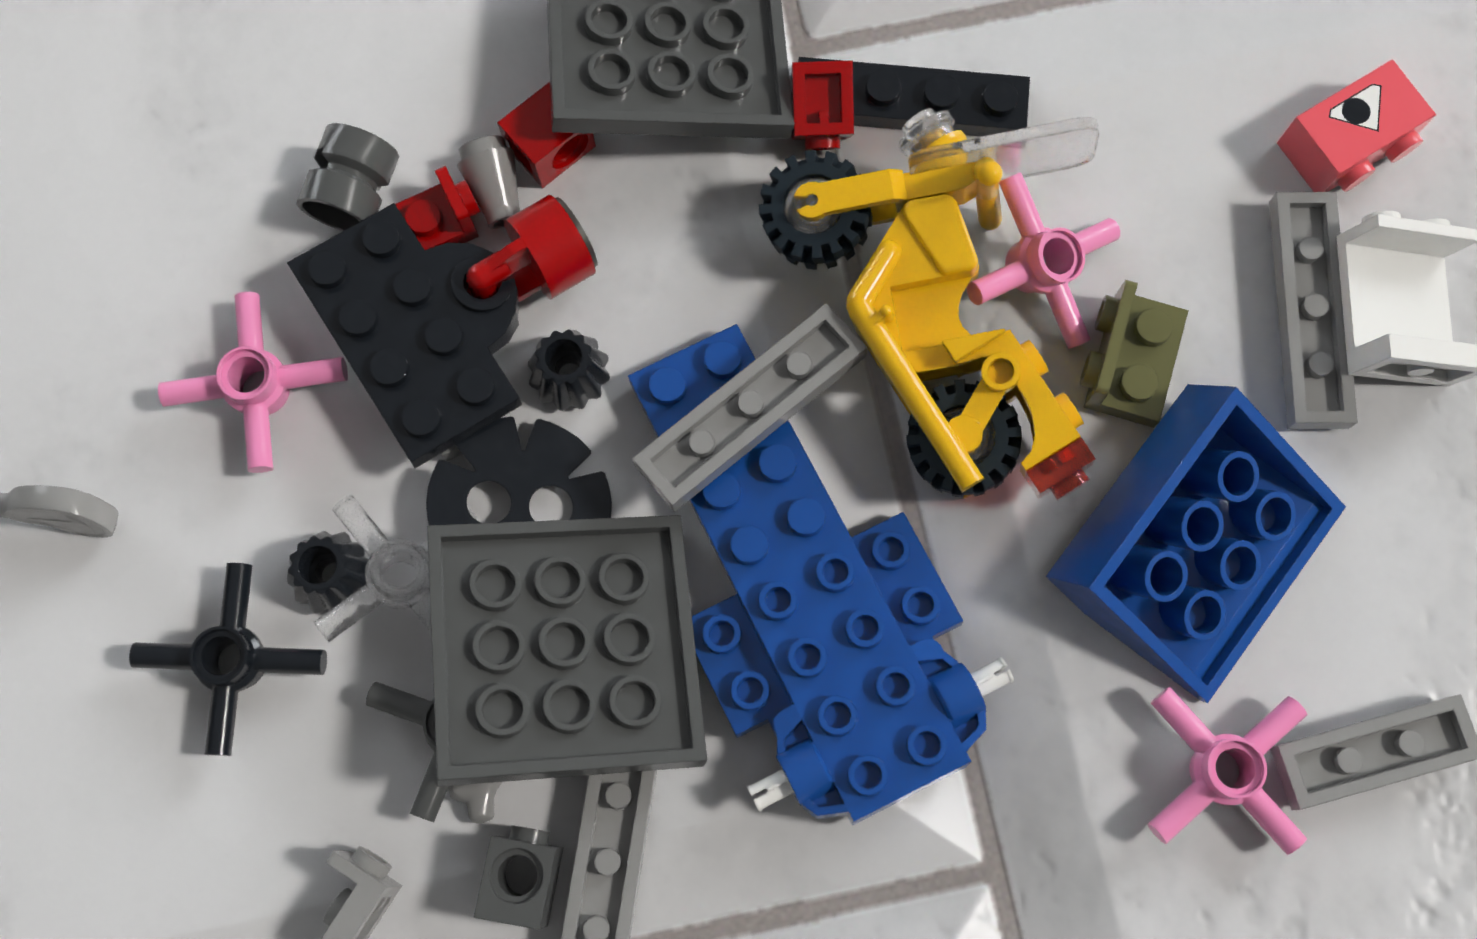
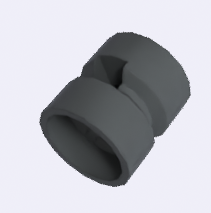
M329 124L326 126L314 157L320 168L309 170L296 204L309 217L334 229L344 231L379 211L382 199L376 191H379L381 186L389 185L400 156L393 146L375 134L347 124Z

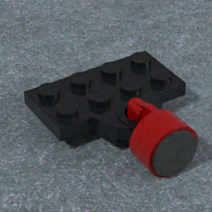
M547 195L505 219L504 225L511 243L495 253L472 243H445L424 250L395 203L287 262L415 469L522 405L520 397L492 355L509 343L519 326V302L540 290L551 300L596 273L595 267L598 265L593 247L579 221L561 198Z

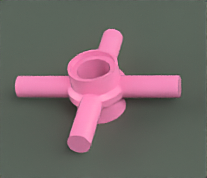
M1019 172L1001 180L999 185L1022 238L1009 249L1004 267L968 284L967 294L969 299L975 305H981L1015 288L1025 293L1045 294L1068 349L1090 341V336L1068 283L1076 279L1082 272L1085 264V255L1120 238L1119 225L1115 220L1107 218L1077 233L1060 227L1053 229L1044 228L1022 173Z
M240 292L234 296L238 347L223 356L218 364L216 375L161 382L158 385V395L164 407L224 398L231 407L243 413L248 472L264 473L273 470L269 415L277 412L284 406L289 397L290 389L347 381L348 370L344 357L283 365L277 357L264 350L260 295L255 292ZM264 371V379L261 385L251 392H243L244 383L247 378L253 373Z
M1170 686L1150 702L1194 751L1189 767L1193 783L1147 824L1152 833L1161 842L1167 844L1206 807L1215 802L1221 805L1241 804L1286 855L1293 853L1305 843L1307 837L1262 789L1267 777V763L1264 754L1307 716V712L1298 701L1290 696L1286 697L1243 737L1233 734L1214 736ZM1222 752L1230 754L1236 760L1239 767L1238 780L1231 788L1223 784L1216 773V761Z

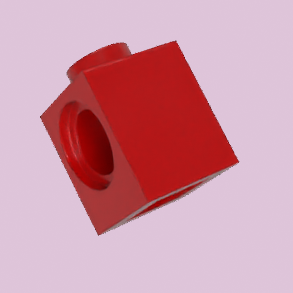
M550 82L497 122L506 146L514 149L515 159L542 189L596 147L593 133L552 132Z

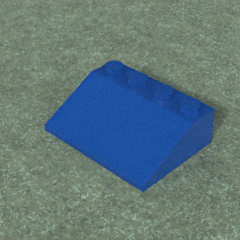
M1187 384L1045 577L1085 615L1198 700L1208 703L1346 506L1237 387Z

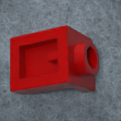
M853 60L792 62L794 117L792 140H805V150L840 149V139L851 138L854 135Z
M446 166L435 170L440 184L395 204L424 250L445 243H467L479 237L470 218L480 213L475 198L466 180L454 184Z

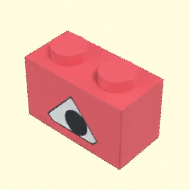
M1392 59L1298 115L1278 140L1277 144L1313 192H1329L1338 185L1344 192H1347L1375 172L1374 163L1386 156L1391 163H1394L1417 148L1423 142L1419 133L1436 114Z

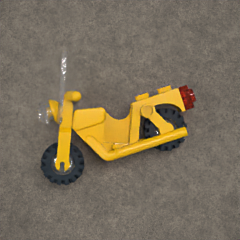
M928 108L914 115L902 128L905 135L900 140L898 147L905 156H909L908 165L910 172L903 173V170L885 169L865 174L860 173L858 175L854 165L847 159L841 163L838 160L837 154L826 151L824 158H820L817 156L816 150L805 151L806 159L798 162L795 155L786 158L785 161L788 167L782 172L775 167L769 174L772 180L771 185L763 184L760 195L764 201L763 204H759V215L763 221L762 226L774 248L779 254H784L787 261L796 266L798 262L804 263L806 269L817 270V264L822 263L826 264L827 269L838 266L837 259L844 256L848 261L856 255L854 247L858 243L862 246L868 238L867 227L893 222L846 298V309L857 334L868 347V351L910 415L908 421L909 430L908 435H906L907 447L910 458L923 480H926L932 485V488L941 493L944 491L952 494L954 497H963V499L974 495V497L983 495L985 491L993 487L996 489L1001 485L1008 474H1011L1015 468L1021 449L1022 431L1018 422V414L1013 405L1010 406L1008 404L1017 398L1030 423L1033 439L1032 450L1021 462L1020 472L1039 499L1052 492L1055 498L1060 500L1086 484L1090 479L1086 475L1085 470L1093 465L1096 458L1076 430L1084 422L1069 397L1064 392L1054 397L1041 376L1049 372L1036 347L1030 340L1020 345L1011 330L998 329L971 335L960 322L959 304L968 284L978 278L979 263L958 205L965 204L975 197L978 221L981 227L986 230L998 228L1002 221L999 182L1019 172L1025 178L1070 169L1088 163L1095 157L1099 138L1096 118H1071L967 140L962 130H954L955 119L948 110L935 113L932 108ZM980 371L982 376L980 382L976 381V384H967L965 379L954 380V385L947 387L941 384L933 388L934 393L931 395L922 383V381L955 375L960 378L963 375Z

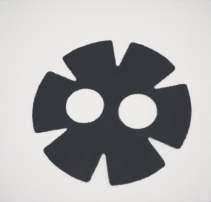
M511 416L500 418L456 444L457 448L473 466L475 471H470L445 460H439L433 470L427 490L426 511L429 526L481 523L470 515L467 508V497L475 485L486 481L502 485L508 491L511 498V508L508 515L497 523L534 521L530 514L529 502L532 495L538 489L545 486H556L568 493L573 504V511L569 520L611 518L612 512L611 493L604 472L600 471L571 479L568 478L590 456L591 450L583 441L568 430L542 419L535 421L524 451L521 449L515 419Z

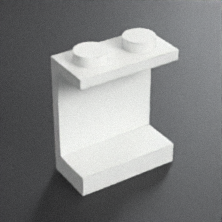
M1378 211L1364 216L1362 223L1336 236L1348 375L1440 386H1451L1476 377L1477 344L1453 341L1445 257L1477 243V229L1452 226L1449 220L1442 218L1420 221L1401 218V214L1396 211Z

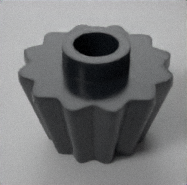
M569 329L563 333L553 331L549 338H542L539 341L536 351L528 361V367L532 371L529 385L539 390V399L542 403L553 402L560 411L567 409L571 405L578 409H583L589 399L601 397V385L610 379V375L605 369L609 357L606 353L598 350V341L595 338L581 335L577 330ZM573 363L579 366L570 374H559L561 367L565 364Z
M322 531L312 536L309 540L298 543L297 551L289 557L291 566L288 569L287 575L288 584L294 587L296 602L309 604L314 614L328 610L335 615H339L346 605H358L361 592L371 587L368 573L373 568V562L364 557L365 545L361 542H352L346 532L331 535L326 531ZM337 563L333 576L326 582H323L322 573L325 567L329 564Z

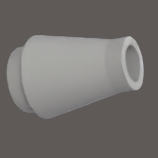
M502 136L480 137L465 143L459 148L461 161L457 164V167L485 215L488 227L490 229L505 227L504 220L520 211L514 149L506 146Z

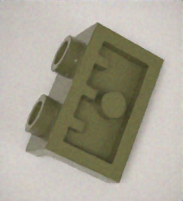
M1125 280L1114 297L1104 296L1096 318L1095 330L1104 333L1099 351L1090 350L1081 373L1080 385L1088 387L1084 408L1154 428L1161 420L1189 310L1137 296L1135 293L1138 283Z

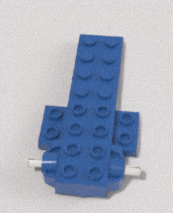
M735 324L628 375V378L658 438L756 359L738 325ZM787 420L689 500L736 592L735 595L692 616L696 656L736 737L739 738L769 723L777 738L776 759L781 770L752 785H747L752 798L765 791L767 792L754 799L758 811L760 812L763 808L794 794L799 805L816 819L847 815L853 826L966 768L971 763L967 751L986 731V705L983 696L1009 683H1013L1014 678L1010 669L995 676V674L1004 671L1008 666L1002 657L970 674L962 663H958L957 660L947 654L941 645L934 640L961 626L963 619L904 512L851 537L789 420Z

